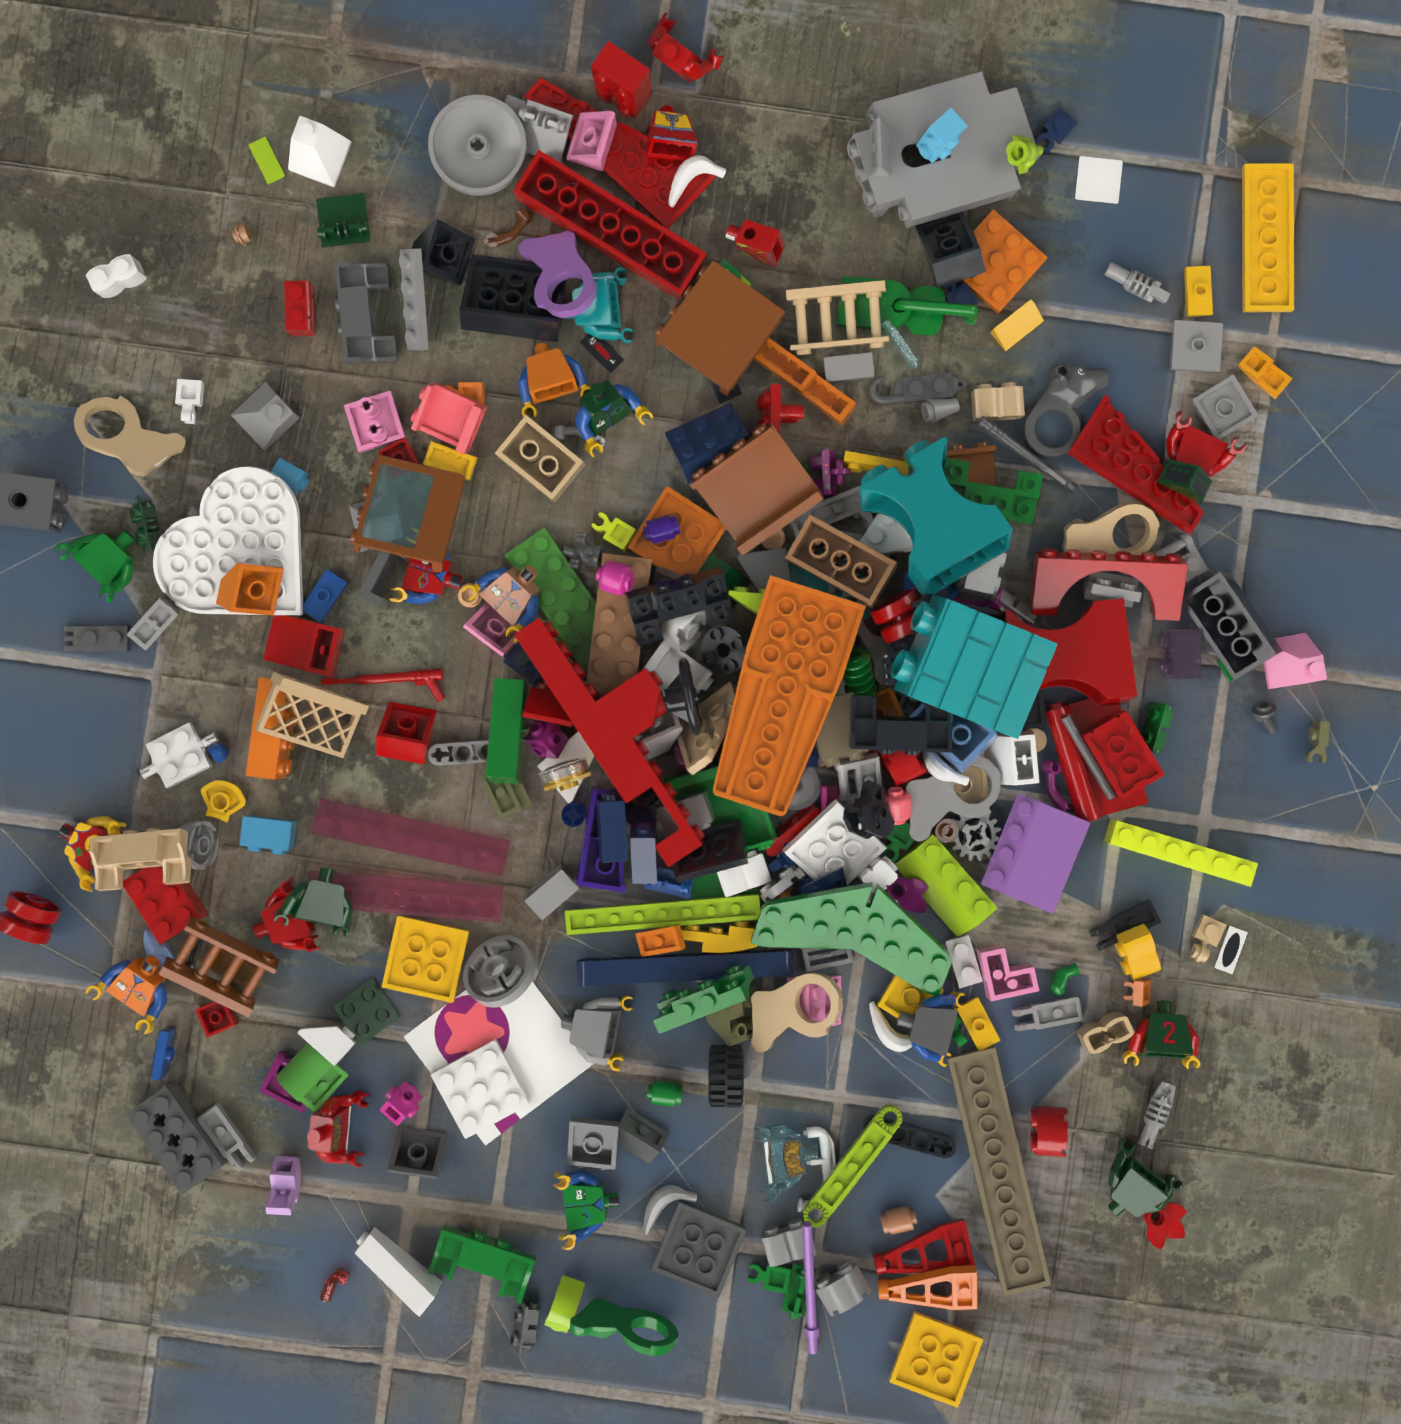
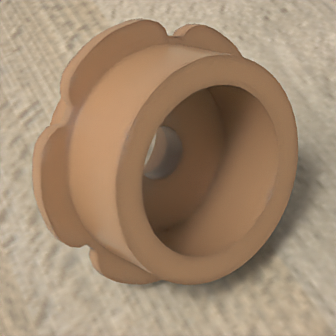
M235 222L234 228L231 230L236 243L240 242L246 246L248 242L253 240L250 227L246 222Z

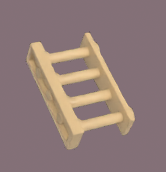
M885 280L786 290L787 301H793V306L796 308L798 345H790L791 351H796L797 355L811 354V349L870 344V348L885 347L884 342L890 341L889 336H881L879 297H881V293L886 292ZM866 294V298H869L872 338L857 339L854 300L857 299L856 295ZM832 297H842V301L845 303L847 340L832 341L830 315ZM817 299V303H820L823 342L808 344L805 305L807 300Z

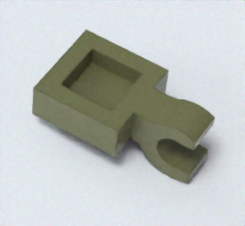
M1312 721V726L1308 729V739L1310 740V745L1313 746L1305 754L1306 762H1313V755L1317 753L1319 755V763H1326V746H1329L1330 722Z

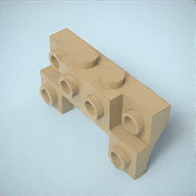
M148 828L145 832L127 830L123 831V834L90 837L89 853L95 870V889L98 891L122 889L124 870L158 866L163 867L164 884L190 883L192 858L187 856L188 832L181 828L169 830Z

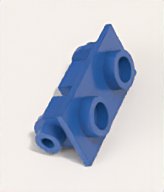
M658 867L657 884H644V888L690 899L694 879L678 883L674 876V870Z

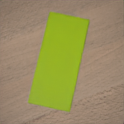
M266 136L248 144L268 185L285 177Z

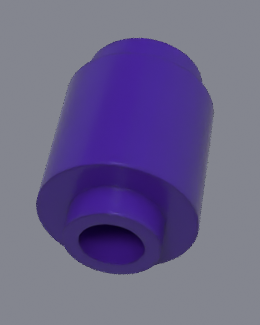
M665 515L646 521L647 526L643 527L646 540H651L653 545L674 539L676 535L681 534L675 515L670 517Z

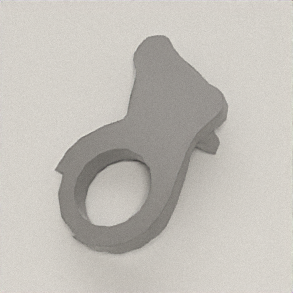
M981 756L971 765L981 768L987 774L990 781L988 795L976 804L962 801L954 790V782L941 781L934 776L927 779L910 781L905 788V791L912 796L910 836L916 841L927 839L930 836L931 829L949 811L971 818L983 817L992 813L989 807L997 800L1001 789V775L995 765L990 760ZM951 763L948 765L954 771L959 772Z

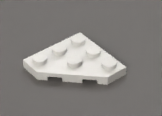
M879 513L860 540L861 543L886 557L900 551H904V553L910 552L913 548L912 541L905 529L892 518Z

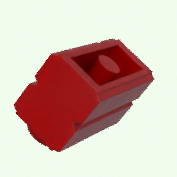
M306 280L284 281L286 331L291 336H315L314 286Z

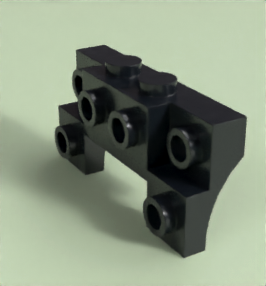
M720 567L695 574H684L680 578L673 580H661L654 585L625 593L639 646L663 640L660 622L704 610L706 611L710 627L734 621L731 601L727 595L724 573Z
M851 695L849 716L850 749L879 750L881 754H894V751H904L906 755H919V752L951 753L952 726L950 712L925 703L924 717L876 716V696Z

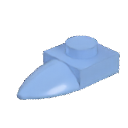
M145 930L143 943L146 955L155 956L159 959L160 964L157 968L160 970L167 956L172 959L176 957L167 942L160 945L151 930Z

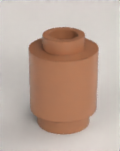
M908 1205L885 1210V1213L880 1214L885 1234L891 1233L893 1235L914 1230L913 1224H917L914 1209L909 1210Z

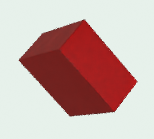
M405 437L378 451L379 455L420 464ZM386 466L393 480L412 472Z
M215 1001L195 1009L207 1038L239 1023L234 1010Z

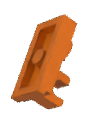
M680 924L635 933L641 957L680 951L686 948Z

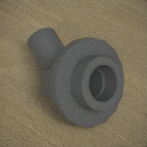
M1266 700L1255 704L1251 709L1254 719L1262 722L1270 735L1279 731L1270 718L1277 711L1276 705Z

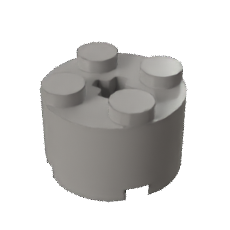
M849 1259L837 1266L838 1271L831 1275L826 1272L816 1279L815 1291L830 1316H834L835 1310H838L839 1314L851 1309L864 1300L862 1294L865 1291L868 1295L872 1291L858 1265L851 1263Z

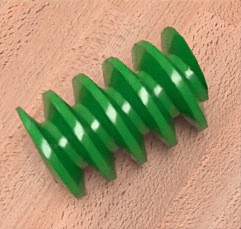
M853 646L843 675L846 692H853L854 695L874 696L877 687L870 652L864 647Z

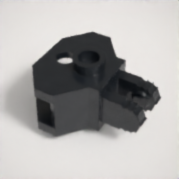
M870 780L862 784L860 798H854V803L844 809L843 820L849 832L864 839H869L874 835L879 838H885L894 831L895 822L890 814L889 804L885 803V787L879 784L875 785V782ZM859 822L862 825L861 830L858 827Z

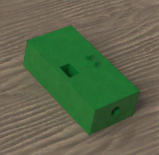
M494 678L485 775L491 783L520 785L523 744L526 738L524 737V732H528V727H525L526 717H522L528 698V687L524 680Z

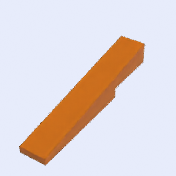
M770 338L754 359L841 427H843L857 408L855 401L818 376L815 370Z

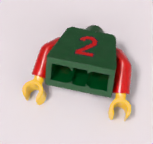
M1157 1001V1013H1150L1139 1022L1134 1030L1135 1033L1132 1035L1128 1046L1129 1050L1123 1053L1124 1063L1126 1064L1127 1059L1133 1056L1135 1057L1133 1065L1137 1066L1139 1064L1137 1053L1140 1052V1056L1182 1059V1064L1187 1069H1189V1062L1193 1060V1066L1199 1068L1200 1061L1195 1057L1198 1055L1199 1048L1198 1034L1192 1025L1187 1022L1185 1015L1172 1014L1171 1001Z

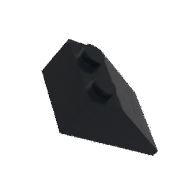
M963 211L915 225L929 268L938 288L950 286L955 282L973 278L985 272L981 248Z

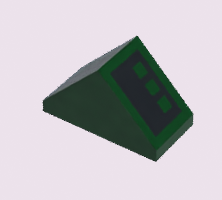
M1168 459L1157 482L1201 504L1212 480L1198 465Z

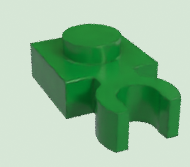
M906 820L901 825H894V831L886 836L891 842L884 844L886 849L881 855H884L887 850H893L892 862L898 859L900 848L907 851L914 841L909 834V821Z
M752 1262L749 1268L757 1270L758 1275H749L747 1278L748 1282L758 1283L763 1281V1289L787 1294L792 1267L783 1265L769 1267L768 1263L767 1269H764L759 1263Z

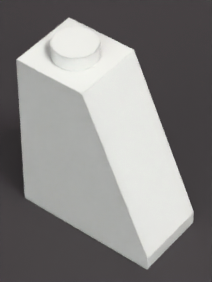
M577 732L568 740L558 759L546 758L537 767L549 781L559 779V770L569 768L571 774L584 770L581 773L567 777L569 780L568 784L565 778L552 782L558 792L570 803L575 799L595 756L580 733Z

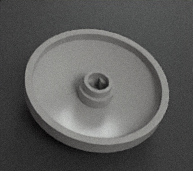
M468 95L452 101L438 113L429 132L428 150L436 172L447 185L464 194L482 196L496 193L516 179L526 160L527 139L519 117L507 104L491 96Z

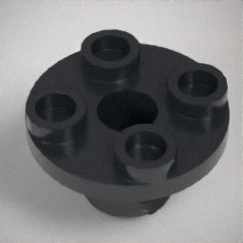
M721 625L711 628L702 640L701 661L718 674L727 675L734 673L742 668L747 642L741 632L734 627Z

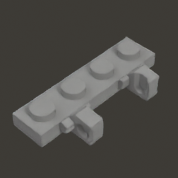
M858 486L819 502L790 522L795 537H797L809 515L828 525L854 516L855 519L861 517V521L867 531L874 520L872 514L875 513L863 512L860 509V487Z

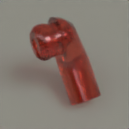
M344 1268L337 1269L325 1281L320 1295V1299L323 1302H330L332 1300L338 1282L342 1285L347 1284L350 1273L343 1271Z

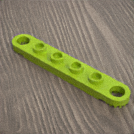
M887 1104L879 1109L804 1206V1221L811 1222L812 1227L815 1228L825 1224L830 1215L834 1213L902 1124L903 1117L898 1107ZM888 1111L895 1112L897 1115L895 1122L891 1124L883 1121L884 1114ZM811 1209H820L822 1216L818 1220L810 1219L808 1214Z

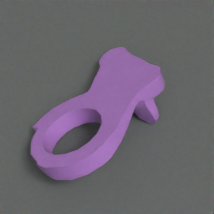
M569 230L540 238H527L519 244L521 256L526 260L533 261L543 270L534 290V299L537 307L546 309L553 316L560 318L582 314L591 306L597 291V283L589 267L577 252L578 244L575 234ZM568 278H579L584 281L583 290L574 301L561 305L552 302V293L560 282Z

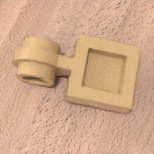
M1201 914L1192 934L1193 937L1200 939L1199 944L1195 943L1190 951V957H1193V961L1198 963L1207 961L1210 955V949L1207 948V944L1209 943L1217 947L1226 924Z

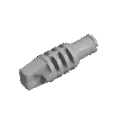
M1110 262L1104 273L1105 276L1123 284L1124 290L1152 303L1153 299L1166 303L1171 294L1160 288L1162 283L1135 269L1128 271L1113 262Z
M1161 1080L1151 1096L1143 1118L1145 1126L1140 1140H1138L1140 1145H1147V1148L1153 1149L1159 1129L1165 1127L1173 1105L1176 1089L1174 1084Z

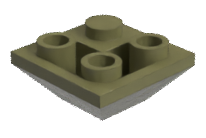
M749 986V998L746 1001L706 1016L707 1022L728 1046L752 1039L751 997L758 991L757 986Z

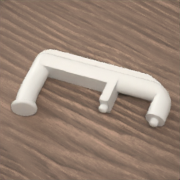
M817 1126L806 1127V1130L803 1131L804 1136L807 1135V1138L819 1137L821 1152L820 1157L809 1158L806 1163L810 1165L821 1164L824 1182L836 1166L834 1143L825 1129ZM800 1198L797 1211H803L804 1206L809 1200ZM815 1208L811 1209V1211L820 1210V1209H817V1208H816V1209H815Z

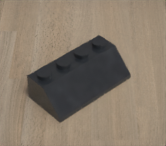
M1228 570L1220 571L1183 596L1182 604L1234 681L1283 651Z

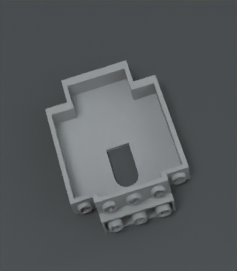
M981 71L872 103L866 115L869 127H871L876 118H881L888 127L890 176L880 177L871 175L870 129L853 134L847 144V152L852 163L856 166L855 176L864 190L863 200L868 210L873 213L874 218L883 216L890 207L898 205L899 218L901 221H904L906 228L1013 197L1021 189L1015 172V170H1018L1017 166L1011 165L1007 160L1006 147L1013 141V135L1028 137L1033 141L1034 138L1017 87L989 94ZM949 108H952L968 127L959 137L961 141L953 149L949 158L915 168L907 166L901 157L902 149L908 145L918 143L927 129Z

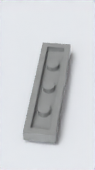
M421 249L400 250L399 265L402 273L401 291L404 299L403 316L406 325L405 341L407 350H429Z

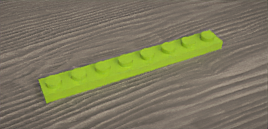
M757 893L728 897L720 896L566 909L567 935L660 928L677 924L685 926L757 920L761 911L760 895Z

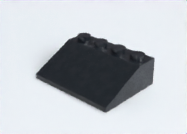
M472 254L459 309L461 330L558 342L562 318L553 316L548 310L537 307L534 299V290L543 270L534 262ZM567 279L555 287L551 299L553 303L564 304Z

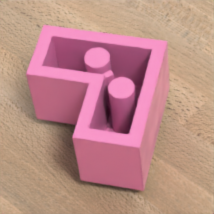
M1000 944L976 949L986 997L990 1001L1039 991L1035 968L1030 963L1009 967L1005 948Z

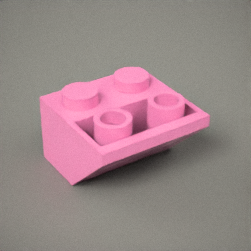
M827 975L836 982L842 991L841 976ZM796 977L787 978V983ZM808 984L800 994L801 1009L808 1018L819 1022L827 1018L831 1002L824 988L817 984ZM842 1012L840 1014L838 1021L835 1022L832 1026L841 1024Z

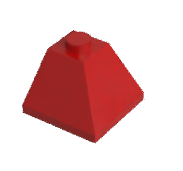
M538 683L537 687L530 688L522 717L574 726L547 684Z

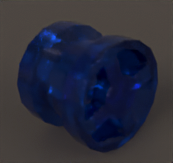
M571 802L562 809L561 818L567 826L577 827L585 821L586 809L581 803Z

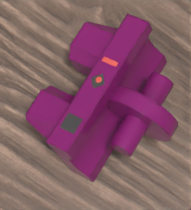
M829 449L822 450V454L810 457L811 469L822 470L823 478L813 479L822 494L829 497L836 496V480L837 485H844V476L851 475L850 469L843 468V460H836L835 452H830Z

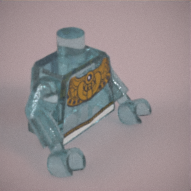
M783 1124L770 1125L765 1128L756 1125L754 1130L761 1132L759 1137H754V1140L763 1143L768 1185H771V1187H762L760 1193L768 1192V1197L763 1199V1202L773 1203L778 1195L790 1189L801 1180L802 1175L806 1174L805 1161L819 1160L817 1145L803 1147L801 1135Z

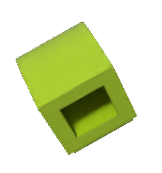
M562 1275L547 1315L545 1326L550 1327L554 1331L568 1332L570 1329V1319L575 1316L583 1293L584 1282Z

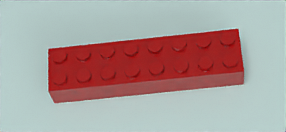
M541 150L537 151L513 190L515 199L565 231L573 232L575 237L680 302L684 298L683 294L686 289L693 284L707 261L706 252Z

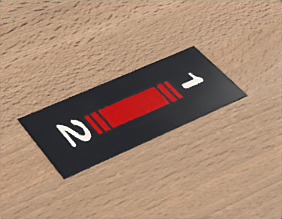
M588 334L580 342L610 373L624 361L603 339H598Z

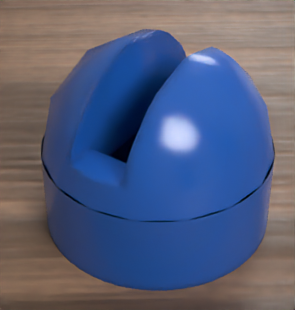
M215 743L207 748L217 764L224 761L229 753L227 746L222 743Z

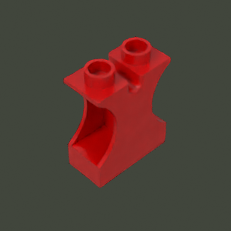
M1124 598L1094 601L1083 612L1078 622L1057 630H1044L1032 627L1016 617L1011 610H1005L1003 616L998 618V620L1058 644L1051 662L1047 666V671L1039 690L1048 687L1071 688L1087 696L1096 706L1126 704L1137 697Z

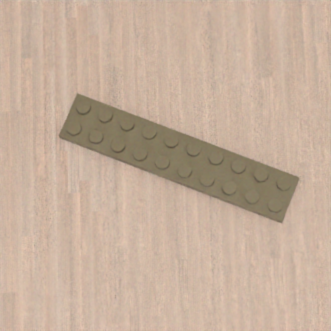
M991 1046L983 1050H974L952 1055L951 1057L948 1056L947 1061L1002 1294L1007 1296L1049 1286L1051 1281L996 1048Z

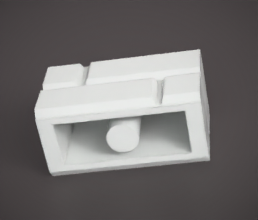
M878 856L858 877L864 883L873 882L871 891L874 893L877 883L886 890V885L890 886L898 878L895 873L898 868L886 856L883 858Z

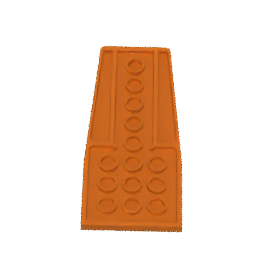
M770 575L746 647L714 782L713 793L716 796L777 816H784L843 678L866 607L865 605Z

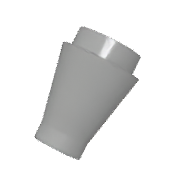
M957 398L927 399L921 405L924 420L926 422L931 421L932 423L959 412L960 409Z

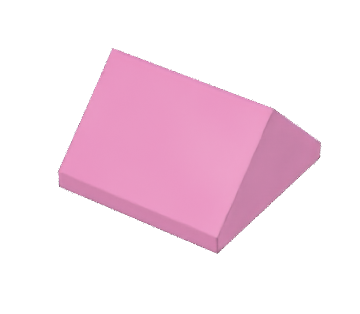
M612 111L580 113L566 160L603 172L617 126L615 113Z
M487 602L463 626L504 658L507 657L516 644L514 642L516 638L514 634L517 631L511 632L509 637H506V631L509 627H516L517 624L512 626Z

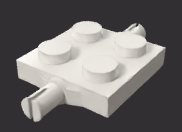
M187 723L146 744V747L152 758V764L140 770L141 776L146 779L157 773L160 775L165 787L171 788L212 767L207 756L206 747L219 742V739L216 738V733L213 732L201 738L196 733L193 724Z

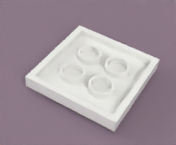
M837 799L783 848V851L813 880L843 867L848 885L886 849V846L875 835L869 839H864L849 832L843 820L845 807ZM859 822L858 827L861 830L862 825Z
M496 1039L431 1073L433 1081L465 1139L530 1104L525 1091Z

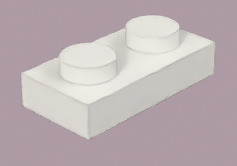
M965 934L945 940L947 951L951 956V965L958 987L963 988L983 982L969 935Z

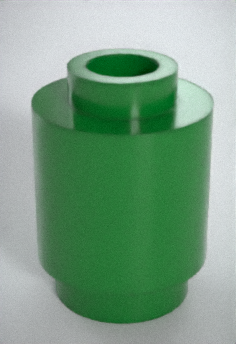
M654 1080L653 1085H648L647 1099L652 1100L651 1105L675 1107V1104L681 1105L683 1085H677V1082Z

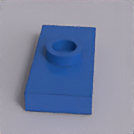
M326 569L303 604V612L318 622L323 623L348 585V582Z
M167 1026L159 1031L151 1079L161 1080L167 1076L169 1062H172L175 1055V1048L172 1047L176 1031L174 1027Z

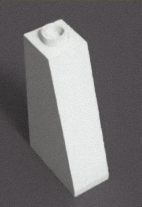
M374 1227L370 1233L365 1231L356 1242L359 1247L355 1254L420 1317L436 1297L442 1281L434 1274H428V1269Z

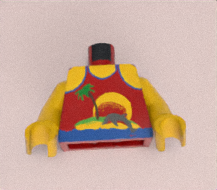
M98 816L79 822L76 828L67 823L61 827L58 836L69 841L64 853L69 856L68 861L80 879L81 889L93 892L91 884L95 883V877H93L95 870L89 853L90 837L123 834L120 831V827H126V823L118 822L109 816Z

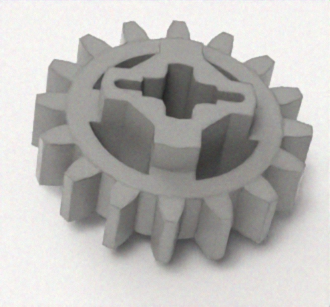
M989 813L983 817H977L978 819L974 823L968 825L964 822L971 819V817L958 815V820L952 819L958 826V833L960 830L963 834V841L961 843L958 833L956 838L951 841L955 843L951 847L953 851L960 849L958 856L962 858L967 854V860L972 861L973 856H976L979 861L982 860V854L988 857L991 856L989 850L991 848L995 850L996 845L994 842L999 841L1000 838L996 836V833L1001 831V828L994 827V824L997 822L996 818L989 820ZM987 826L990 831L989 838L986 837L985 828ZM970 830H977L976 833L979 835V837L977 839H971L972 836L969 834ZM982 844L984 846L979 850H971L975 845Z

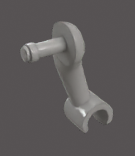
M559 425L551 429V436L556 440H565V435L581 437L577 426ZM602 436L592 437L593 440L604 447L606 441Z

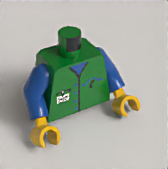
M584 1170L569 1172L565 1175L560 1172L554 1173L555 1178L561 1179L558 1184H553V1186L563 1190L567 1232H570V1235L562 1233L558 1238L559 1240H568L567 1244L561 1247L565 1250L573 1249L575 1243L590 1236L602 1226L607 1217L606 1208L620 1207L619 1192L605 1193L604 1182L599 1181L596 1176Z

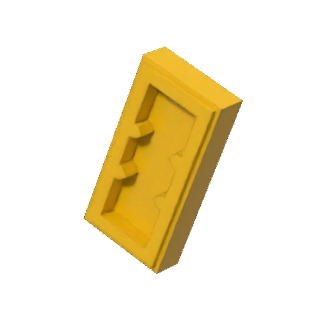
M1211 266L1184 268L1186 317L1213 315Z
M431 441L423 465L465 475V480L470 481L478 458L467 453L462 454L455 449Z
M977 996L963 1003L964 1007H956L977 1050L986 1049L1001 1041Z

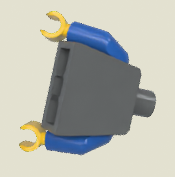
M952 991L950 994H939L926 998L921 1003H916L914 1014L904 1011L899 1012L897 1025L910 1028L908 1038L911 1041L912 1047L923 1059L937 1062L943 1067L947 1066L943 1062V1058L945 1056L951 1057V1054L948 1053V1048L958 1013L957 1008L953 1006L964 1007V1004L958 1003L959 997L965 996L964 993Z

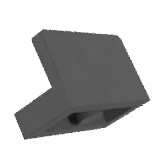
M627 1108L619 1124V1146L650 1164L660 1153L669 1133Z

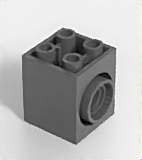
M0 472V525L59 533L60 528H63L65 524V514L62 513L63 504L67 503L69 495L68 489H65L66 485L54 479ZM27 497V502L22 507V501Z

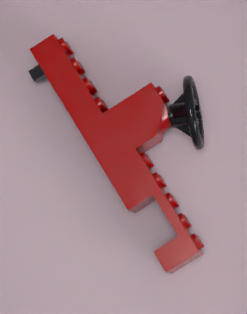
M541 618L536 619L514 634L523 650L512 657L519 667H523L532 661L625 803L631 802L650 788H653L679 827L677 831L655 845L667 866L670 867L703 845L704 841L702 838L705 834L697 823L695 825L691 823L688 818L691 815L690 811L684 803L679 805L674 797L677 795L676 790L670 782L665 784L660 776L663 774L662 769L656 761L651 763L647 757V754L650 753L642 740L637 741L636 738L654 727L657 723V718L665 714L667 708L669 713H673L689 722L693 735L698 736L701 734L697 689L694 687L689 661L685 657L679 659V674L664 689L665 697L660 687L663 681L654 670L650 672V670L645 668L598 700L597 698L600 694L593 684L586 683L583 678L586 676L585 671L579 663L572 662L570 656L573 654L565 642H559L556 638L559 633L552 622L544 621Z

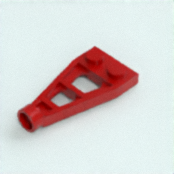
M964 1218L940 1223L886 1252L872 1255L877 1275L883 1273H924L951 1266H975ZM937 1239L943 1240L947 1253L946 1259L943 1261L928 1260L925 1255V1247ZM917 1248L921 1261L917 1264H903L901 1254L910 1249ZM884 1260H888V1261H889V1265H888V1266L885 1265V1261H884Z

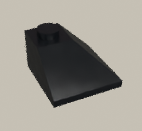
M434 219L413 242L411 249H421L423 274L461 285L475 239L439 219Z

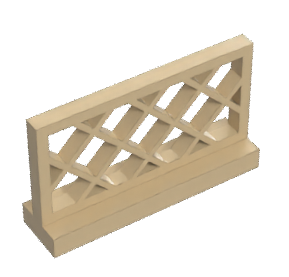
M274 671L270 679L273 685L255 730L344 758L361 714L366 715L369 706L359 700ZM278 691L285 692L289 701L277 707L275 699ZM306 699L310 709L299 714L295 704ZM291 706L295 716L283 722L280 711ZM325 706L329 707L331 716L320 721L317 711ZM313 713L316 724L305 729L301 719ZM276 714L279 725L271 729L264 727L267 719ZM345 714L352 715L349 724L341 727L338 718ZM334 720L337 730L326 736L323 726ZM297 721L301 731L291 736L288 734L286 727ZM319 728L322 738L314 743L310 742L308 733ZM340 735L342 742L339 749H332L329 740Z

